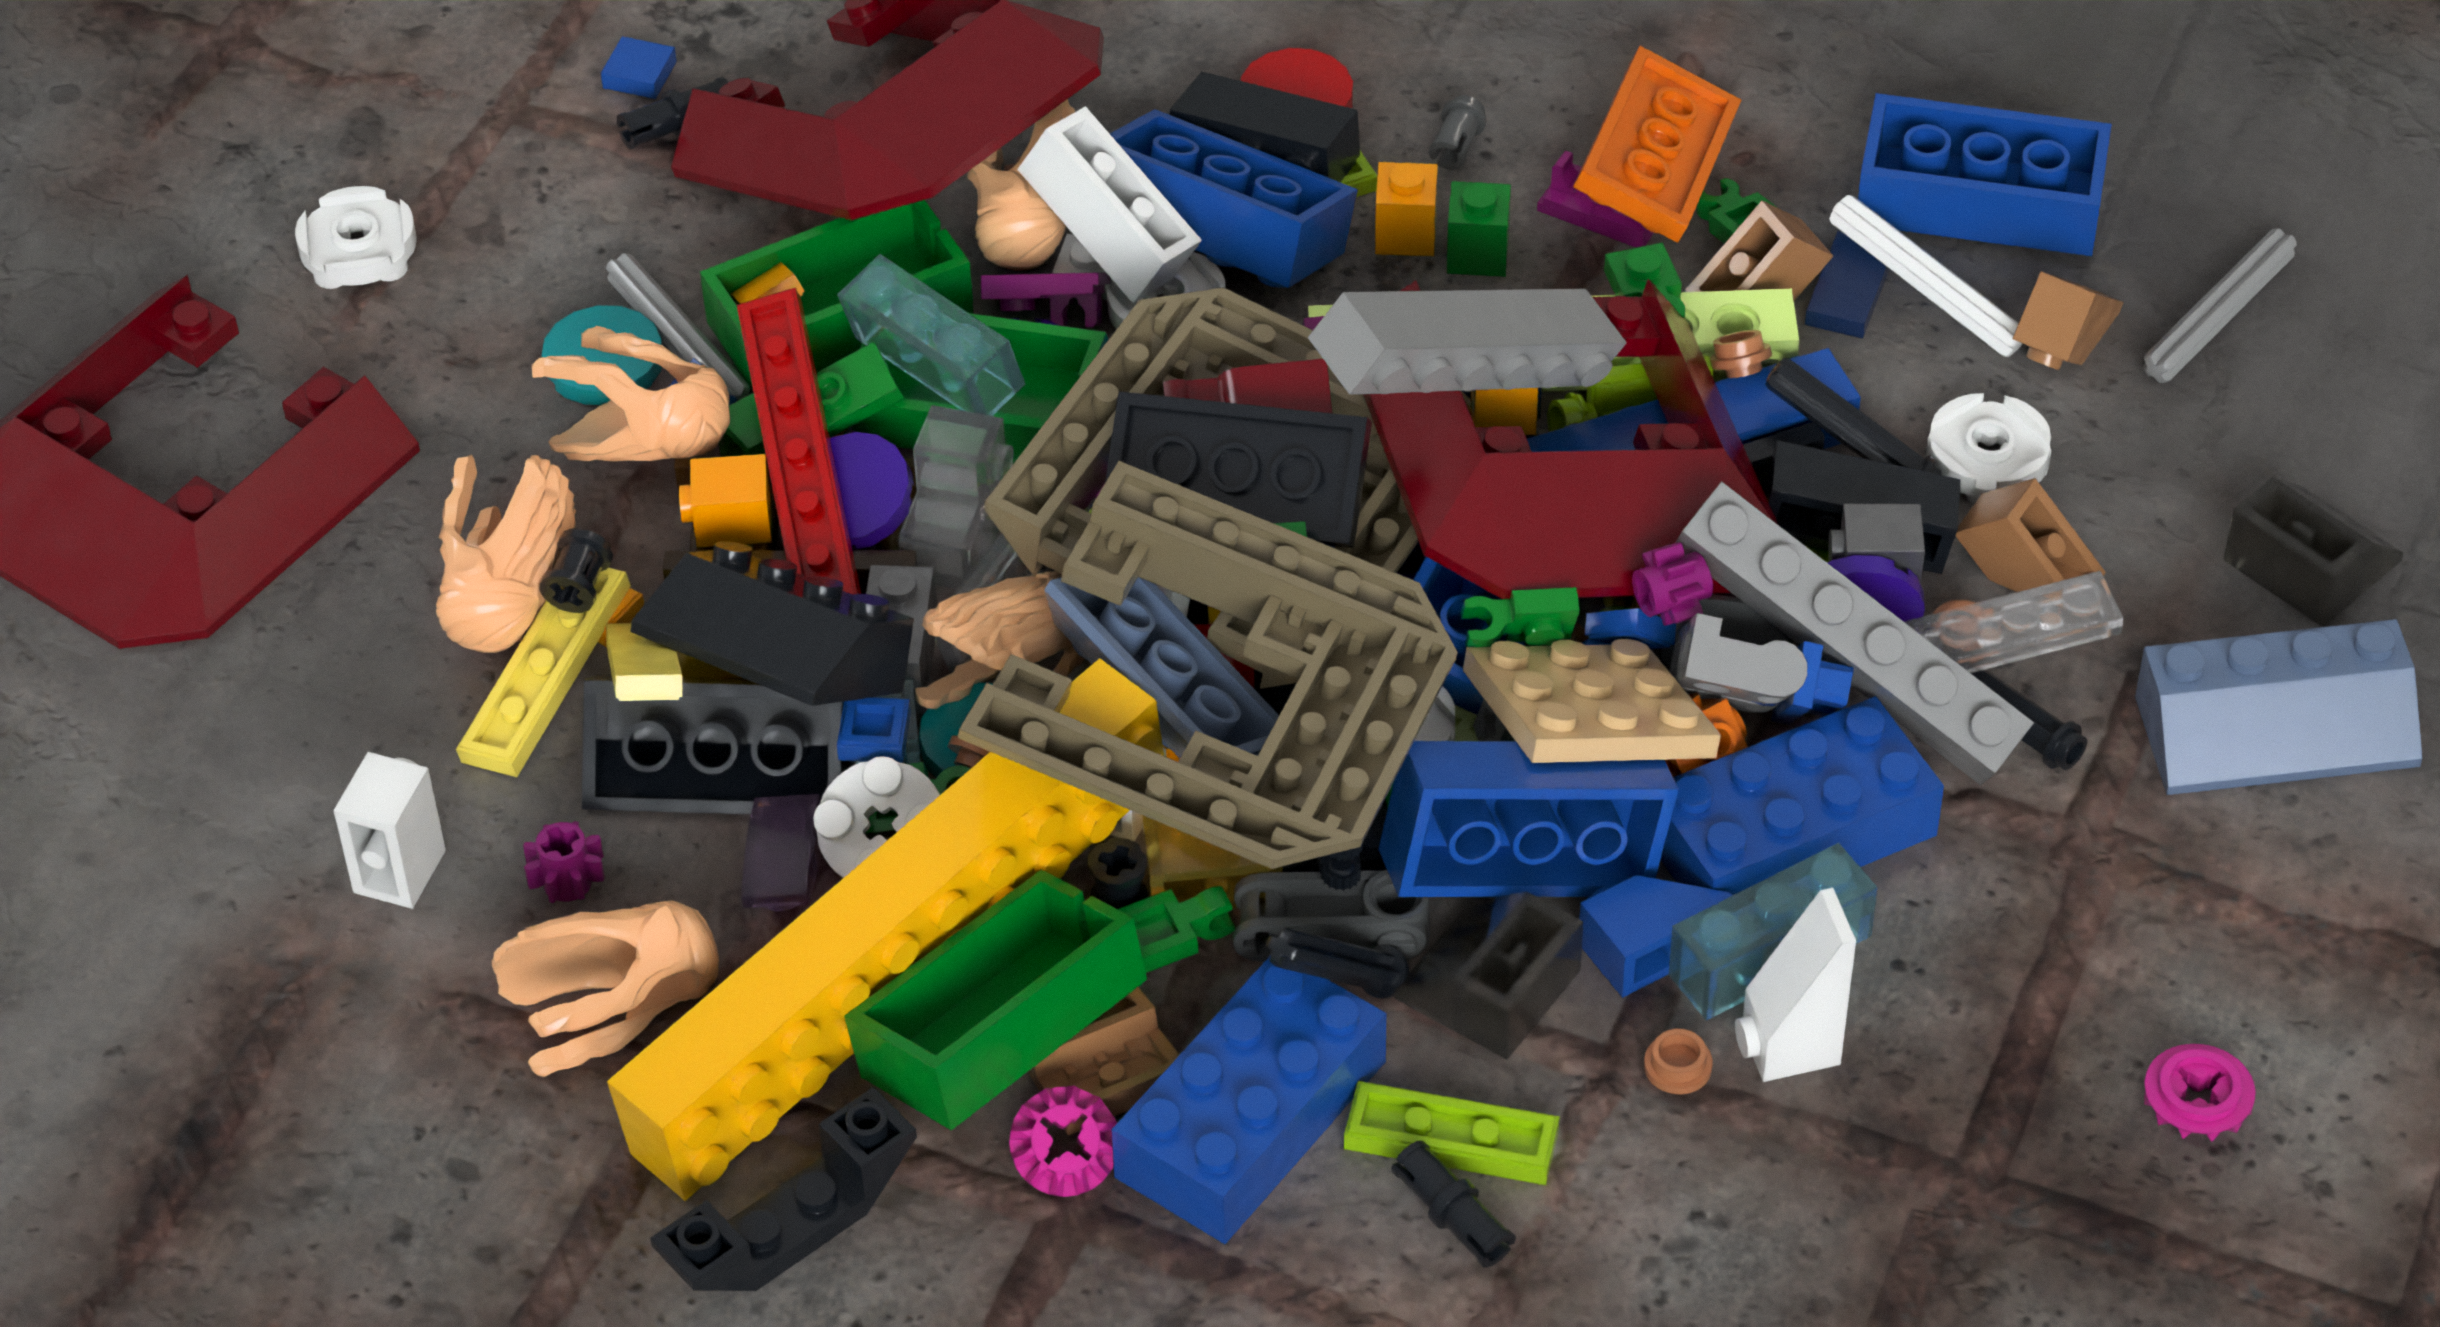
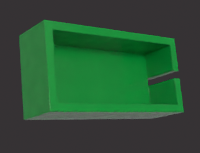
M925 200L854 220L840 217L700 271L707 324L746 382L750 385L752 391V381L737 304L732 298L731 293L780 262L795 274L805 291L800 298L816 373L860 349L879 301L974 313L970 261L947 229L941 230L940 220Z
M879 301L860 349L872 342L876 343L904 398L851 427L854 432L877 434L899 448L1014 464L1109 340L1107 333Z
M1041 869L844 1016L860 1077L949 1130H953L1147 980L1134 918L1093 896L1084 900L1082 890Z

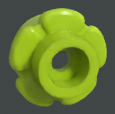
M1569 392L1565 395L1564 399L1553 400L1549 404L1547 413L1548 430L1551 432L1573 423H1581L1598 418L1596 409L1591 402H1585L1581 395Z

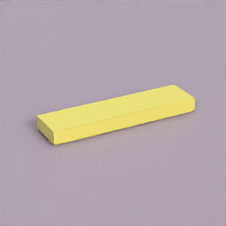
M612 568L601 571L594 586L596 600L590 610L583 613L563 611L551 605L547 600L545 601L456 748L461 763L518 777L605 630L604 627L631 587L625 571Z
M631 623L606 624V648L616 698H619V701L679 700V697H682V672L676 650L630 632Z

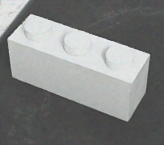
M1086 106L1046 128L1017 169L1132 303L1137 302L1171 281L1202 241Z

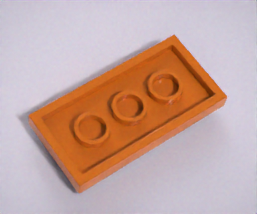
M1639 46L1629 63L1573 188L1587 194L1596 203L1609 206L1641 223L1647 230L1656 234H1662L1678 243L1690 223L1741 103V99L1652 51Z

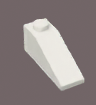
M1834 888L1818 892L1745 990L1743 1017L1735 1020V1033L1741 1054L1744 1058L1753 1057L1763 1082L1841 1065L1856 939Z

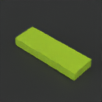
M1358 1081L1344 1132V1149L1397 1158L1410 1144L1423 1140L1447 1168L1546 1185L1558 1137L1560 1116Z

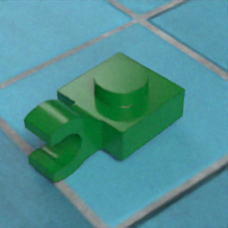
M1577 587L1512 590L1510 599L1496 600L1484 596H1474L1464 600L1461 610L1462 619L1479 618L1488 625V628L1484 630H1469L1465 640V647H1491L1493 643L1498 642L1504 635L1506 641L1526 642L1530 646H1551L1555 641L1570 639L1580 612Z
M1222 886L1208 888L1195 897L1180 903L1172 889L1118 909L1134 918L1146 973L1199 953L1197 937L1205 940H1216L1235 931V926L1227 913L1233 910L1232 904Z

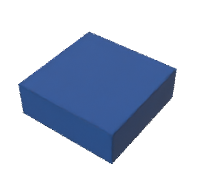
M622 36L601 72L603 88L656 99L677 62L675 47Z
M1639 608L1586 613L1585 635L1591 640L1612 643L1618 639H1632L1647 644L1650 649L1670 648V645H1675L1676 624L1673 623L1665 626L1660 616L1648 617Z
M872 697L844 701L837 741L838 760L868 762L875 757L885 756L892 758L896 762L903 763L911 717L910 699Z

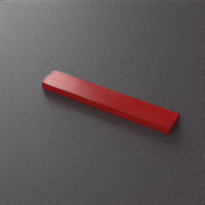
M792 288L738 304L737 310L786 560L797 565L798 574L806 577L821 576L836 579L843 583L842 591L853 595L861 594L801 298L796 288Z

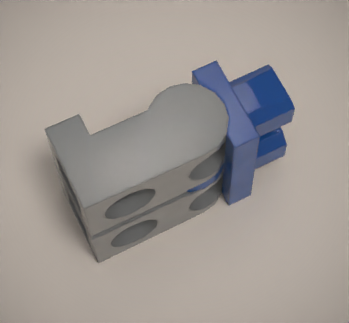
M1699 613L1676 632L1669 672L1687 694L1698 692L1701 699L1727 698L1730 706L1736 710L1750 713H1765L1773 710L1771 721L1788 725L1805 713L1824 717L1834 713L1835 708L1842 709L1847 705L1853 667L1821 661L1824 645L1804 641L1796 647L1787 641L1778 640L1764 645H1757L1721 637L1720 630L1723 619Z

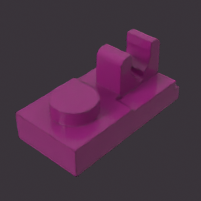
M1564 151L1552 167L1551 184L1537 202V211L1636 248L1645 246L1653 236V232L1647 230L1641 223L1609 206L1596 203L1587 194L1573 188L1582 166L1573 164V153Z
M1106 272L981 275V299H999L1000 311L1035 310V298H1050L1051 321L1060 326L1067 327V311L1074 304V299L1076 298L1078 304L1085 311V326L1097 327L1102 322V293H1105V284H1111V278Z

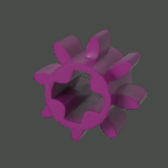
M1681 542L1642 553L1646 567L1634 571L1632 584L1636 600L1644 614L1648 617L1661 614V619L1665 626L1689 620L1697 613L1703 614L1699 601L1712 596L1713 581L1709 567L1702 555L1696 551L1684 554Z
M577 821L572 823L557 822L550 825L545 824L537 835L535 842H524L523 844L526 859L524 871L527 886L529 889H537L543 886L550 903H555L556 901L569 902L577 899L583 900L585 899V894L591 888L592 881L603 882L605 879L602 864L604 855L601 838L599 835H591L585 838Z

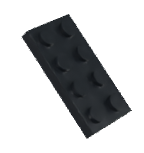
M1119 391L1105 483L1118 461H1121L1271 523L1305 522L1307 537L1325 545L1354 548L1372 421L1368 417Z

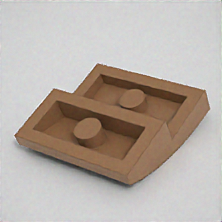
M1137 987L1029 1070L1028 1073L1040 1092L1045 1088L1074 1085L1079 1089L1100 1097L1111 1114L1117 1116L1129 1111L1180 1054L1159 1029L1155 1007L1142 990ZM1080 1117L1075 1124L1070 1123L1064 1129L1067 1135L1080 1131V1127L1085 1120Z

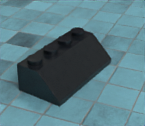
M720 541L714 544V550L689 552L684 555L632 619L630 632L810 706L903 693L914 618L889 609L890 602L885 598L869 594L853 595L842 591L843 583L836 579L821 576L806 577L797 573V565L792 562L780 559H760L752 556V548L748 545Z
M596 674L584 680L582 809L814 816L815 810L821 803L822 796L828 786L838 775L848 769L849 761L838 760L837 741L844 702L810 706L744 678L682 676V697H679V700L619 701V698L615 696L612 675Z

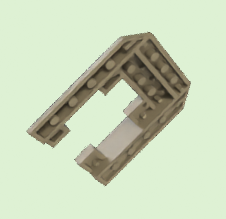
M1223 287L1139 300L985 500L984 510L1034 577L1043 565L1062 574L1067 558L1090 521L1091 513L1085 511V509L1105 484L1119 391L1164 396L1163 382L1173 379L1196 380L1216 378L1224 371L1237 367L1323 359L1308 339L1313 330ZM1328 366L1332 413L1368 417L1372 421L1354 548L1335 546V549L1397 573L1418 543V538L1363 394L1349 395ZM1222 611L1208 630L1207 640L1219 652L1263 673L1260 689L1298 682L1299 679L1242 656L1246 638L1254 624Z
M1118 461L1093 503L1088 525L1064 564L1061 582L1121 606L1139 577L1254 624L1246 638L1242 656L1299 679L1261 751L1257 756L1195 730L1178 762L1061 714L1060 711L1070 694L1072 679L1012 654L1009 656L993 685L986 683L959 728L958 738L1271 869L1361 847L1458 653L1421 584Z

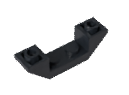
M872 1087L819 1123L822 1157L728 1221L708 1200H705L650 1238L651 1246L693 1291H757L868 1214L917 1138L916 1129Z

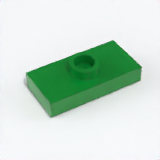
M875 342L816 373L829 438L904 398Z

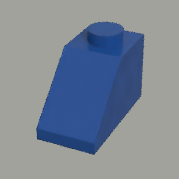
M1635 875L1615 886L1601 887L1586 900L1580 902L1578 944L1623 998L1732 943L1737 900L1727 891Z

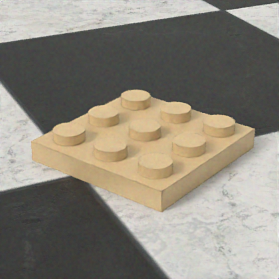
M1618 639L1613 641L1612 645H1584L1572 640H1558L1553 642L1552 646H1524L1511 641H1498L1493 643L1491 647L1466 648L1463 672L1532 763L1704 759L1717 757L1721 734L1647 644L1632 639Z

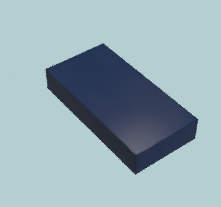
M1838 230L1830 249L1833 257L1822 269L1806 309L1805 325L1863 339L1889 268Z

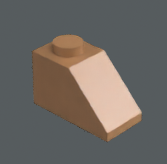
M1761 201L1685 290L1686 292L1792 288L1793 301H1795L1832 259L1833 254L1802 219Z
M2041 271L2012 339L2030 346L2025 357L2053 369L2060 370L2063 360L2082 365L2118 316L2124 302L2071 280Z
M2036 478L1982 493L1958 526L1957 539L1988 580L2068 615L2079 612L2106 573Z

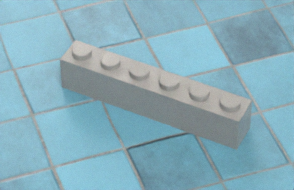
M1586 289L1343 292L1308 336L1310 342L1349 395L1489 389L1510 390L1516 388L1570 386L1589 387L1600 382L1609 374L1613 366L1611 361L1627 343Z
M1722 481L1675 543H1682L1684 554L1694 551L1700 553L1705 559L1711 576L1715 581L1798 645L1804 641L1824 645L1821 661L1853 667L1852 687L1868 699L1876 696L1896 721L1980 786L1997 772L2034 724L2032 720Z

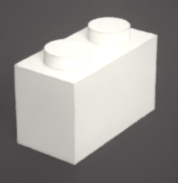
M367 752L333 810L353 893L413 909L446 851L428 767L420 766L406 758H390Z

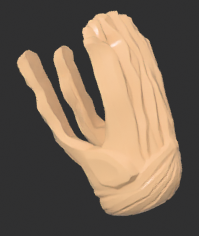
M1068 99L1035 122L1026 149L1019 161L1010 170H1001L1004 160L1002 148H1000L968 171L967 177L977 189L978 219L975 225V238L978 240L977 244L983 252L985 259L999 267L1014 271H1027L1037 268L1048 260L1062 240L1066 225L1017 169L1046 128L1075 113V109L1069 105Z
M595 326L581 333V347L659 364L678 383L658 391L647 390L638 386L616 364L591 362L584 356L577 355L541 357L532 364L533 378L546 376L556 379L573 380L578 384L595 385L610 399L607 403L587 413L572 428L560 435L551 437L548 441L553 451L564 453L568 460L655 461L703 455L717 447L730 424L729 392L724 380L714 368L684 361L663 345L643 340L632 333H615L611 329Z
M472 455L457 458L455 462L454 476L451 479L453 490L444 503L442 528L439 539L443 541L440 552L445 568L442 584L440 585L441 594L436 604V615L439 618L442 629L446 631L447 637L464 648L482 653H498L510 648L516 642L522 641L524 633L530 627L546 601L540 592V582L547 571L553 570L560 554L557 547L558 540L564 531L575 528L576 510L573 501L575 495L568 488L570 480L561 474L559 466L551 464L550 460L542 459L538 455H531L530 459L526 460L523 475L503 519L497 506L486 507L481 510L473 529L468 534L466 542L460 534L470 503L477 469Z
M1057 571L1037 573L1035 577L1031 575L1007 578L990 587L976 588L967 593L954 595L940 602L936 608L928 610L922 623L928 634L940 637L955 645L957 649L967 653L972 658L966 663L957 665L953 673L933 682L928 687L915 688L916 702L922 707L938 709L946 703L960 701L969 695L974 684L995 678L1011 654L1035 663L1056 654L1060 650H1064V654L1053 672L1068 677L1085 659L1074 650L1072 642L1054 624L1044 591L1050 580L1060 578L1062 574Z
M673 900L649 903L640 907H633L632 909H618L599 913L577 912L568 916L547 920L540 924L526 927L525 930L518 932L517 937L502 943L494 952V958L492 959V968L498 983V994L515 1005H533L553 996L583 989H612L535 1012L529 1016L528 1022L540 1037H547L559 1032H573L600 1024L612 1016L627 1012L626 1019L570 1039L559 1046L539 1051L528 1060V1064L532 1071L541 1077L548 1076L558 1070L582 1065L590 1058L607 1056L621 1050L639 1035L660 1012L681 1001L696 1000L705 995L717 978L719 966L717 945L707 921L698 910Z

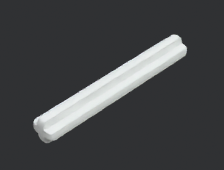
M1847 195L1834 206L1829 218L1834 227L2003 357H2010L2021 347L2023 343L2012 339L2019 324L2016 320L1852 195Z

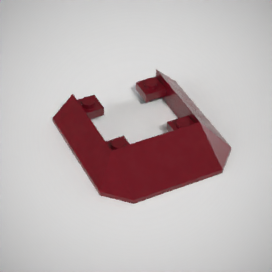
M847 0L844 3V9L826 20L835 41L870 47L887 34L893 33L933 41L935 48L860 101L838 103L825 112L824 117L783 108L786 105L778 86L753 81L749 78H739L728 82L721 87L719 94L692 88L671 169L677 178L849 220L926 200L937 195L1099 77L1102 68L1104 37L1100 27L1008 0Z
M188 275L152 294L0 420V576L118 649L209 638L419 453V443L365 375L354 384L323 366L282 402L285 419L302 429L229 493L222 491L196 475L162 504L89 461L91 457L112 441L108 423L93 415L167 352L198 368L239 334L236 317L192 292Z
M1649 278L1642 297H1593L1627 342L1616 357L1640 358L1668 424H1639L1633 440L1636 450L1532 452L1521 426L1475 427L1461 391L1363 394L1424 556L1501 599H1510L1512 590L1577 587L1578 597L1635 596L1632 584L1633 573L1635 570L1646 567L1642 553L1669 544H1675L1681 532L1721 481L1778 525L1688 322ZM1416 280L1400 291L1421 290ZM1712 578L1713 593H1731Z

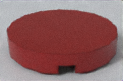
M1287 48L1269 52L1250 63L1240 79L1243 82L1352 108L1353 80L1347 68L1333 56L1313 49Z

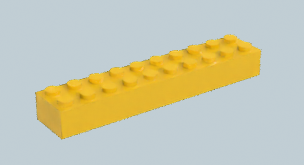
M1100 658L1072 681L1070 694L1060 711L1061 714L1164 756L1157 702L1153 697ZM988 753L607 1081L630 1154L684 1201L702 1186H708L717 1181L727 1169L730 1161L752 1142H758L767 1137L776 1127L780 1117L802 1098H808L816 1094L826 1083L829 1074L854 1054L844 1018L847 1013L1041 869L1060 879L1075 858L1092 843H1099L1105 840L1114 830L1117 822L1130 810L995 753Z

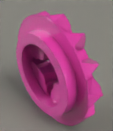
M2184 1044L2167 1049L2152 1061L2146 1072L2144 1082V1104L2154 1109L2158 1126L2171 1124L2177 1127L2182 1139L2191 1133L2205 1134L2213 1142L2220 1132L2228 1130L2237 1133L2245 1118L2252 1114L2256 1094L2252 1076L2236 1057L2214 1046ZM2188 1086L2196 1092H2200L2205 1088L2209 1090L2213 1087L2209 1104L2201 1098H2197L2192 1102L2189 1100L2185 1102Z
M1074 1085L1045 1088L1026 1101L1013 1120L1009 1137V1147L1013 1163L1023 1179L1043 1193L1060 1197H1070L1086 1193L1098 1186L1108 1176L1114 1166L1112 1129L1117 1124V1120L1100 1097L1092 1095ZM1080 1117L1085 1121L1080 1127L1081 1132L1076 1141L1083 1148L1082 1152L1090 1159L1087 1161L1081 1155L1075 1156L1073 1153L1066 1151L1059 1158L1055 1157L1048 1165L1044 1160L1050 1154L1049 1149L1053 1143V1138L1047 1133L1048 1128L1041 1121L1044 1120L1050 1126L1054 1124L1060 1129H1065L1070 1123L1075 1124Z

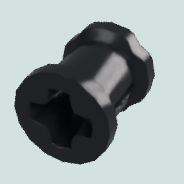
M571 528L564 531L558 540L557 547L560 554L553 570L547 571L542 577L540 592L545 600L560 610L583 613L590 610L596 600L595 583L600 572L610 566L613 553L610 543L602 536L593 531Z
M1112 838L1107 842L1097 844L1092 849L1088 858V871L1094 878L1095 884L1091 889L1090 897L1093 896L1116 909L1149 897L1147 887L1142 882L1147 871V857L1141 851L1138 843L1126 838Z

